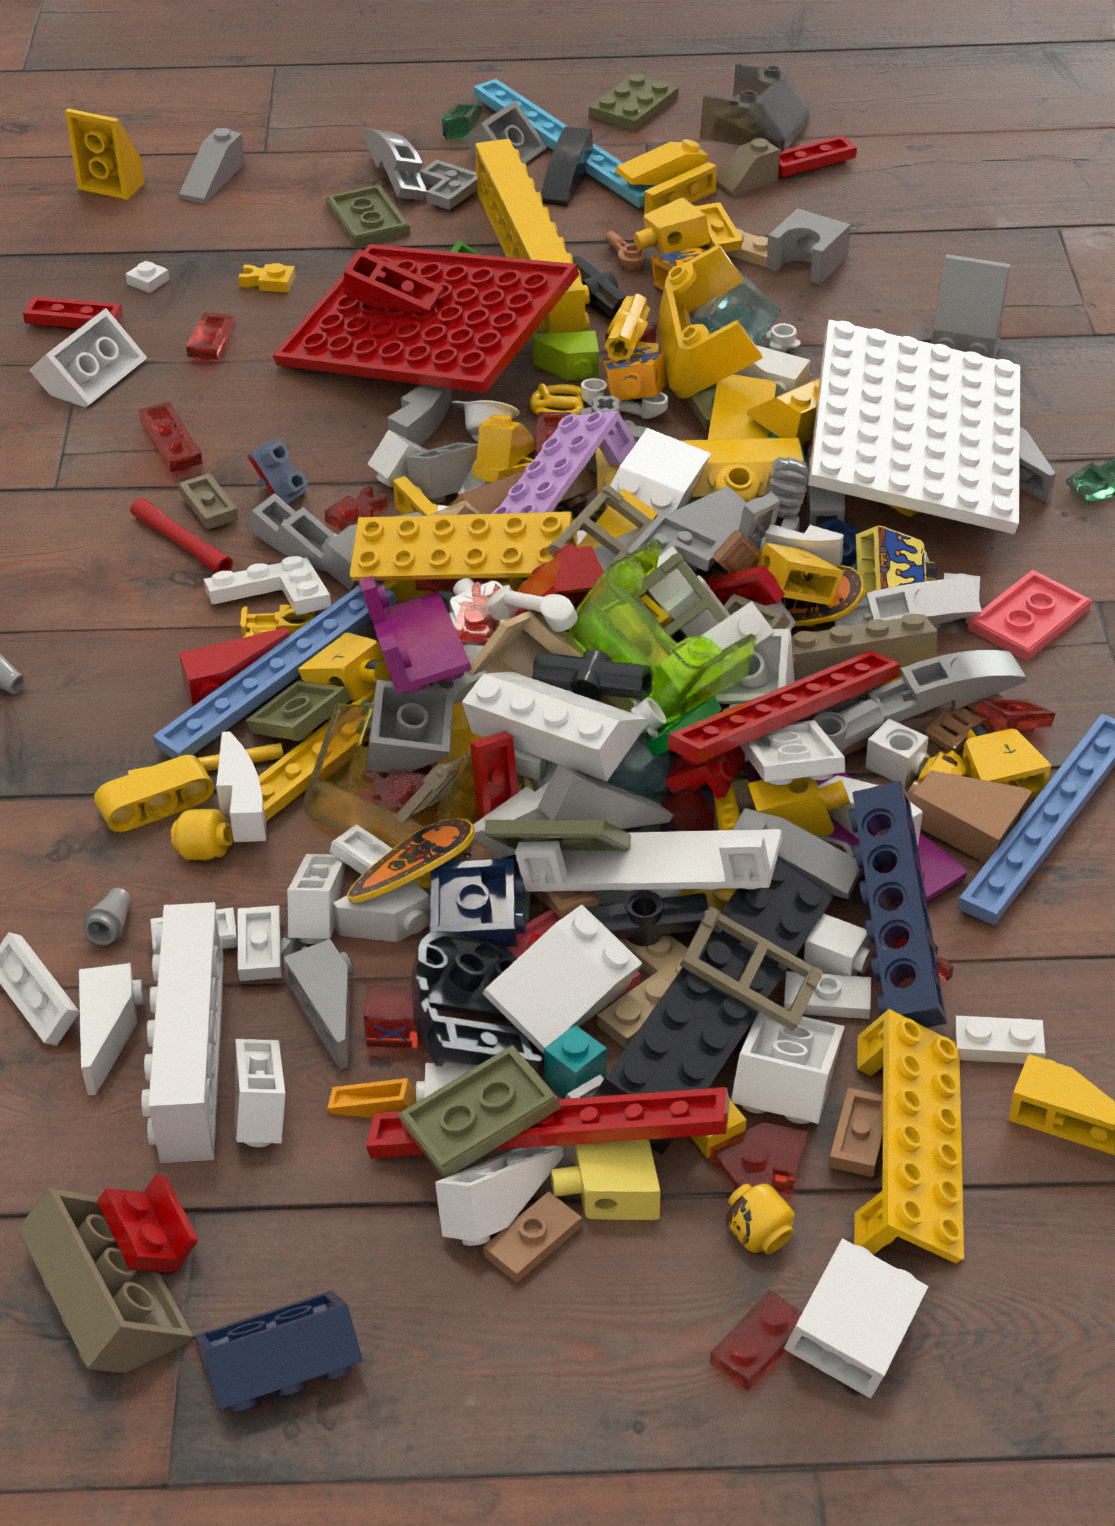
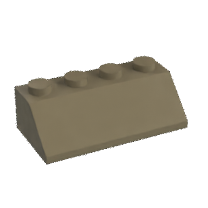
M907 614L902 618L886 621L875 619L868 621L866 624L855 626L838 625L830 630L818 632L801 631L791 636L792 655L796 658L795 681L870 650L901 663L899 677L902 676L901 668L937 657V630L925 614Z
M49 1188L18 1227V1230L27 1246L28 1254L34 1260L44 1280L46 1290L50 1293L61 1315L63 1324L68 1329L79 1351L80 1359L87 1369L126 1373L188 1344L194 1336L160 1273L129 1270L97 1203L99 1197Z

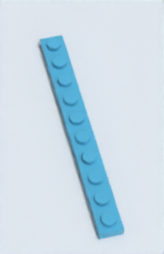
M497 79L474 86V97L496 112L516 101L546 146L552 150L555 149L557 141L564 127H568L567 125ZM593 143L594 150L585 164V172L638 208L644 207L645 190L656 185L630 184L615 172L616 166L623 164V162Z

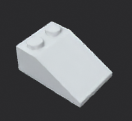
M647 428L619 467L610 487L617 492L624 488L658 513L656 517L662 511L669 514L687 505L711 453Z
M580 905L544 933L484 990L483 995L544 1054V1048L574 1025L580 1027L623 994L643 963L583 905Z
M758 1012L739 1054L731 1101L752 1113L771 1112L784 1115L786 1119L794 1123L807 1124L813 1122L818 1124L826 1102L845 1026L802 1016L798 1027L792 1031L763 1013Z

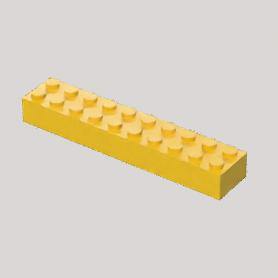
M510 139L475 143L477 196L505 256L573 264L571 253H567L565 250L563 237H558L556 223L550 221L548 207H543L541 194L535 191L533 178L528 177L526 164L521 163L519 150L514 149ZM581 274L539 325L542 334L580 332L590 329L589 316L585 312V304H589L590 296L587 285H583L581 282Z

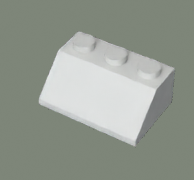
M105 308L48 352L29 371L51 396L86 408L145 361L147 356L107 308Z

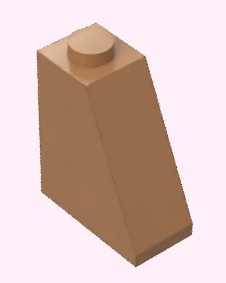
M930 770L921 783L914 781L907 794L910 802L923 811L922 830L986 864L1022 817L1032 791L1022 787Z

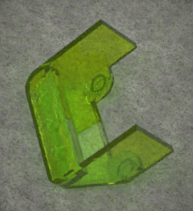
M655 539L611 563L576 608L578 619L569 628V634L584 652L598 650L608 654L616 662L651 666L654 676L652 681L653 689L649 697L660 706L667 722H670L747 677L756 637L751 633L723 650L712 640L703 636H691L677 644L631 597V595L641 589L644 577L657 568L662 543Z

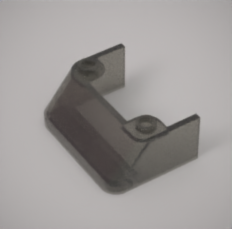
M736 63L732 99L706 94L703 96L700 140L739 147L751 142L753 139L763 138L782 152L809 123L810 111L787 74L781 71V67L770 65L763 68Z

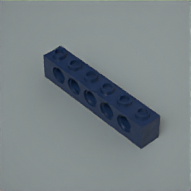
M901 780L854 791L852 794L855 808L849 809L848 812L853 832L859 833L860 844L854 845V852L859 869H864L866 879L865 881H860V892L864 905H870L871 918L865 919V925L870 943L876 944L877 956L871 957V965L875 980L877 982L881 981L883 994L877 996L880 1016L890 1009L926 1028L947 1024L910 798ZM890 829L886 834L876 836L879 831ZM896 865L892 871L881 873L885 867ZM902 902L897 909L887 911L891 904ZM909 939L902 948L892 949L899 940ZM909 977L915 978L914 982L908 987L899 988V984L904 979Z

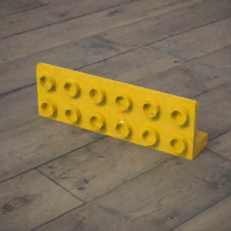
M540 512L358 517L350 577L352 581H359L369 576H373L374 581L532 577V571L535 568L549 563L554 558L548 552V546L573 522L572 513ZM577 533L568 541L566 545L574 544L575 547H577Z
M888 1009L861 1032L857 1040V1070L872 1076L883 1067L882 1191L855 1212L854 1245L862 1246L874 1255L884 1246L892 1243L898 1236L957 1264L964 1259L960 1055H958L956 1042Z

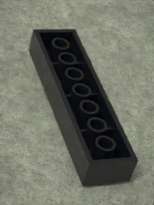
M777 858L770 887L757 889L737 888L721 911V914L796 956L834 897ZM714 926L698 959L739 981L755 948ZM765 955L749 988L768 998L788 967ZM682 967L592 1097L708 1089L759 1011ZM675 1138L649 1139L651 1148L662 1155Z

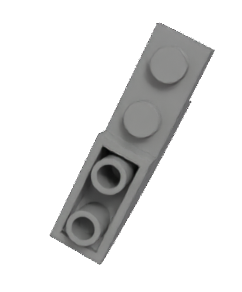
M363 128L361 133L377 169L387 172L397 197L406 200H424L427 190L419 174L423 163L409 141L395 132Z
M974 650L942 655L901 668L902 679L867 692L868 700L871 699L879 706L884 723L888 719L900 722L948 702H952L957 710L1027 682V679L1010 651Z

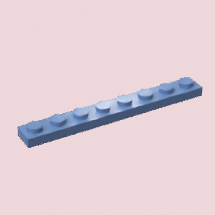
M375 582L376 587L382 586V585L378 584L377 582ZM359 585L156 733L153 736L155 747L172 759L183 755H194L221 735L222 732H225L300 676L299 667L344 633L356 634L370 624L372 620L361 586ZM385 588L390 606L395 605V593Z
M1104 714L1099 716L959 897V910L994 926L1115 766L1114 718Z

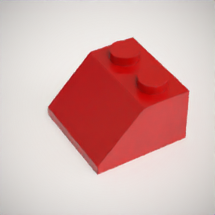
M570 544L558 549L554 553L555 558L549 563L535 568L532 571L533 576L521 585L519 592L541 597L550 594L565 596L570 600L577 612L610 586L592 546L575 547L574 544ZM519 608L510 619L529 610Z

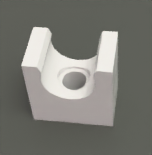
M673 546L641 571L640 580L668 560L671 555L676 554L677 550ZM678 569L648 590L659 606L670 615L672 622L701 601ZM698 575L697 578L700 580V582L703 584L706 590L710 593V595L713 597V599L716 601L719 607L723 610L726 616L729 617V612L722 605V603L719 601V599L716 597V595L713 593V591L710 589L707 583L702 579V577ZM707 609L681 628L680 631L691 643L719 623Z

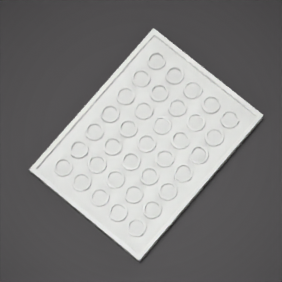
M829 320L825 331L808 485L1015 534L1019 524L1020 365L1013 364L1005 359L996 360L984 357L976 352L950 349L943 344L934 345L921 342L909 336L900 337L888 334L880 329L854 326L847 321Z

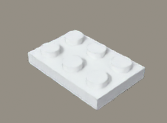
M815 720L794 722L782 729H777L763 735L757 740L740 745L763 781L773 785L789 784L793 779L808 777L812 780H826L831 778L833 774L845 773V757Z

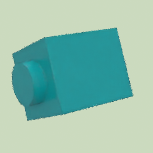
M576 1025L572 1026L544 1048L545 1083L564 1098L569 1092L598 1075H601L603 1079L607 1076V1048Z

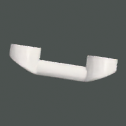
M597 378L584 380L581 383V395L584 401L592 406V399L597 396H609L607 395V383ZM662 392L654 397L642 398V403L632 400L620 401L621 412L639 415L642 419L656 417L668 408V396Z
M509 585L497 590L489 598L486 605L495 620L508 619L519 608L542 612L548 626L555 632L571 628L578 619L576 610L565 596L550 594L541 597L512 591Z

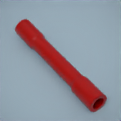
M138 498L132 503L130 512L134 517L148 527L156 529L188 551L207 568L215 573L231 571L233 560L213 545L207 544L167 517L162 510L146 499Z

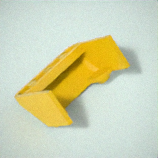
M720 244L682 265L673 267L665 280L656 325L661 349L664 352L669 387L681 399L689 398L763 358L762 353L738 320L711 334L703 324L691 325L690 311L744 283L743 277Z

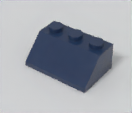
M332 1290L194 1335L214 1400L220 1410L229 1407L230 1412L242 1411L253 1407L258 1403L257 1397L276 1391L278 1396L298 1392L306 1387L304 1381L322 1375L325 1380L343 1377L353 1371L351 1365L363 1362L348 1304Z

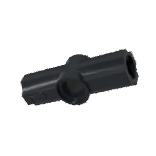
M573 257V264H577L581 274V282L583 285H587L589 290L590 302L585 305L589 307L596 304L607 315L614 318L627 295L619 289L613 273L610 271L600 273L582 257Z
M588 650L584 652L582 657L551 653L537 654L533 662L532 679L569 690L572 693L596 701H600L603 695L643 700L649 697L652 692L654 674L649 665L616 662L602 651Z
M639 890L630 894L626 902L588 906L585 908L618 940L628 939L632 944L638 946H650L657 943L661 939L662 934L697 930L704 917V912L708 910V902L705 893L661 898L655 892Z

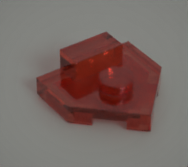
M764 1122L710 1147V1159L719 1170L724 1171L733 1183L735 1191L744 1184H750L751 1187L768 1184L791 1206L807 1145L808 1131Z

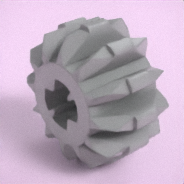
M778 457L772 463L764 494L772 493L781 501L777 516L793 518L800 511L808 483L809 470L807 463L791 457Z

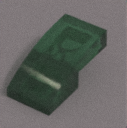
M1115 457L1100 467L1091 462L1067 478L1066 484L1088 501H1097L1114 496Z

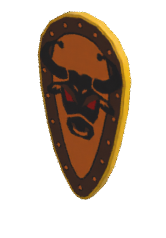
M834 565L844 571L832 605L782 597L780 601L796 622L793 627H813L816 624L831 622L846 616L854 610L862 600L865 590L860 573L852 567ZM809 572L807 577L803 575L806 581H810L813 578V575Z
M446 819L430 824L415 832L361 875L347 893L349 902L359 903L375 898L412 880H415L423 888H430L431 870L457 856L469 846L475 837L473 824L467 819Z

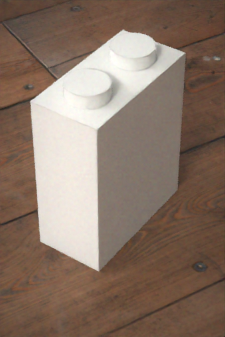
M842 1238L784 1349L871 1399L885 1376L928 1286L916 1280L909 1272L889 1265L873 1256L866 1248L854 1245Z

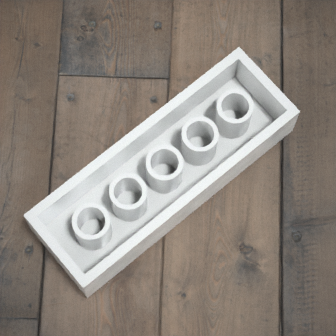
M215 902L164 905L163 922L155 924L156 948H160V954L153 955L152 969L154 980H158V987L150 988L151 1013H155V1020H148L147 1039L149 1047H153L152 1054H145L144 1059L145 1079L150 1081V1089L142 1090L143 1117H151L148 1118L147 1125L149 1145L157 1146L160 1163L214 1160L224 955Z

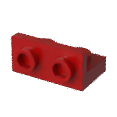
M741 746L712 757L703 763L688 762L682 755L678 754L665 782L672 793L686 788L689 791L696 790L708 783L717 799L726 797L743 761Z
M156 1174L144 1192L105 1188L97 1200L99 1208L129 1270L176 1273L198 1242V1237L166 1175Z

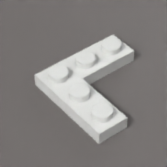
M291 556L283 559L282 563L272 565L254 564L249 566L247 570L235 573L232 571H220L213 574L211 578L204 579L205 590L212 605L282 590L296 615L327 609L331 606L330 594L307 557Z

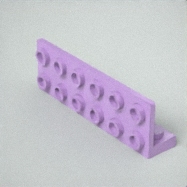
M596 411L592 414H570L564 417L559 422V427L550 439L544 442L542 450L536 458L527 465L525 473L519 481L510 488L508 496L492 514L552 512L598 447L610 466L621 465L637 442L619 412Z

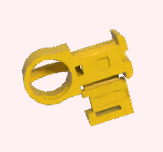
M280 605L279 612L248 614V607L245 606L241 611L242 638L283 628L288 629L290 636L315 618V611L296 615L291 605ZM298 619L306 620L305 622L299 624L289 623L293 620Z

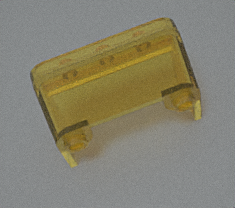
M335 704L304 797L305 812L312 820L343 834L357 824L392 849L415 832L430 824L454 818L467 819L471 823L477 818L472 760L471 756H461L450 791L443 796L438 811L431 809L403 824L399 822L395 816L410 799L377 785L380 772L366 770L368 747L361 745L373 708L367 705Z

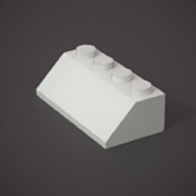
M515 672L483 673L462 701L472 733L487 737L506 731L513 736L514 748L606 782L648 724L645 717Z

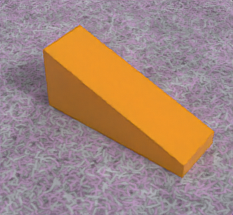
M409 1078L332 1087L327 1109L330 1114L373 1118L374 1113L403 1111L416 1103V1091Z

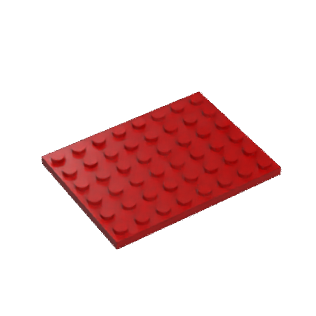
M370 244L364 252L443 287V292L430 313L424 314L368 306L344 295L343 274L272 356L277 366L486 393L580 274L577 264Z

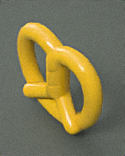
M543 383L538 385V390L532 394L529 402L531 410L536 415L561 421L570 414L580 415V410L584 409L583 404L585 403L581 395V387L569 384L546 386ZM555 394H570V395H574V396H554V395H555ZM547 408L572 409V410H568V411H557V410H551V409H547Z

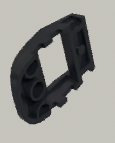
M436 931L422 938L412 969L414 1024L436 1066L442 1067L445 1061L480 1065L513 1045L536 1072L542 1062V1055L534 1054L535 1045L483 995L484 990L517 960L511 951L491 939L452 931ZM437 1010L506 1021L507 1026L439 1016Z

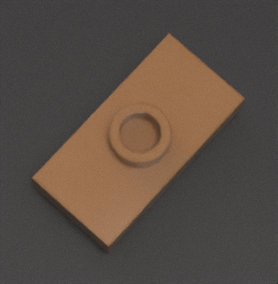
M548 1191L516 1218L508 1228L503 1229L483 1247L484 1257L518 1283L582 1227V1217Z

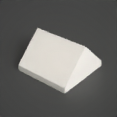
M773 629L775 632L772 636L711 677L709 698L715 696L719 704H742L795 682L790 629Z

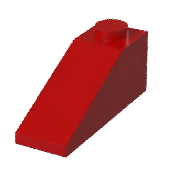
M360 249L357 250L344 270V295L371 307L429 314L443 292L442 286Z
M278 629L179 652L183 682L192 706H195L288 638V629Z

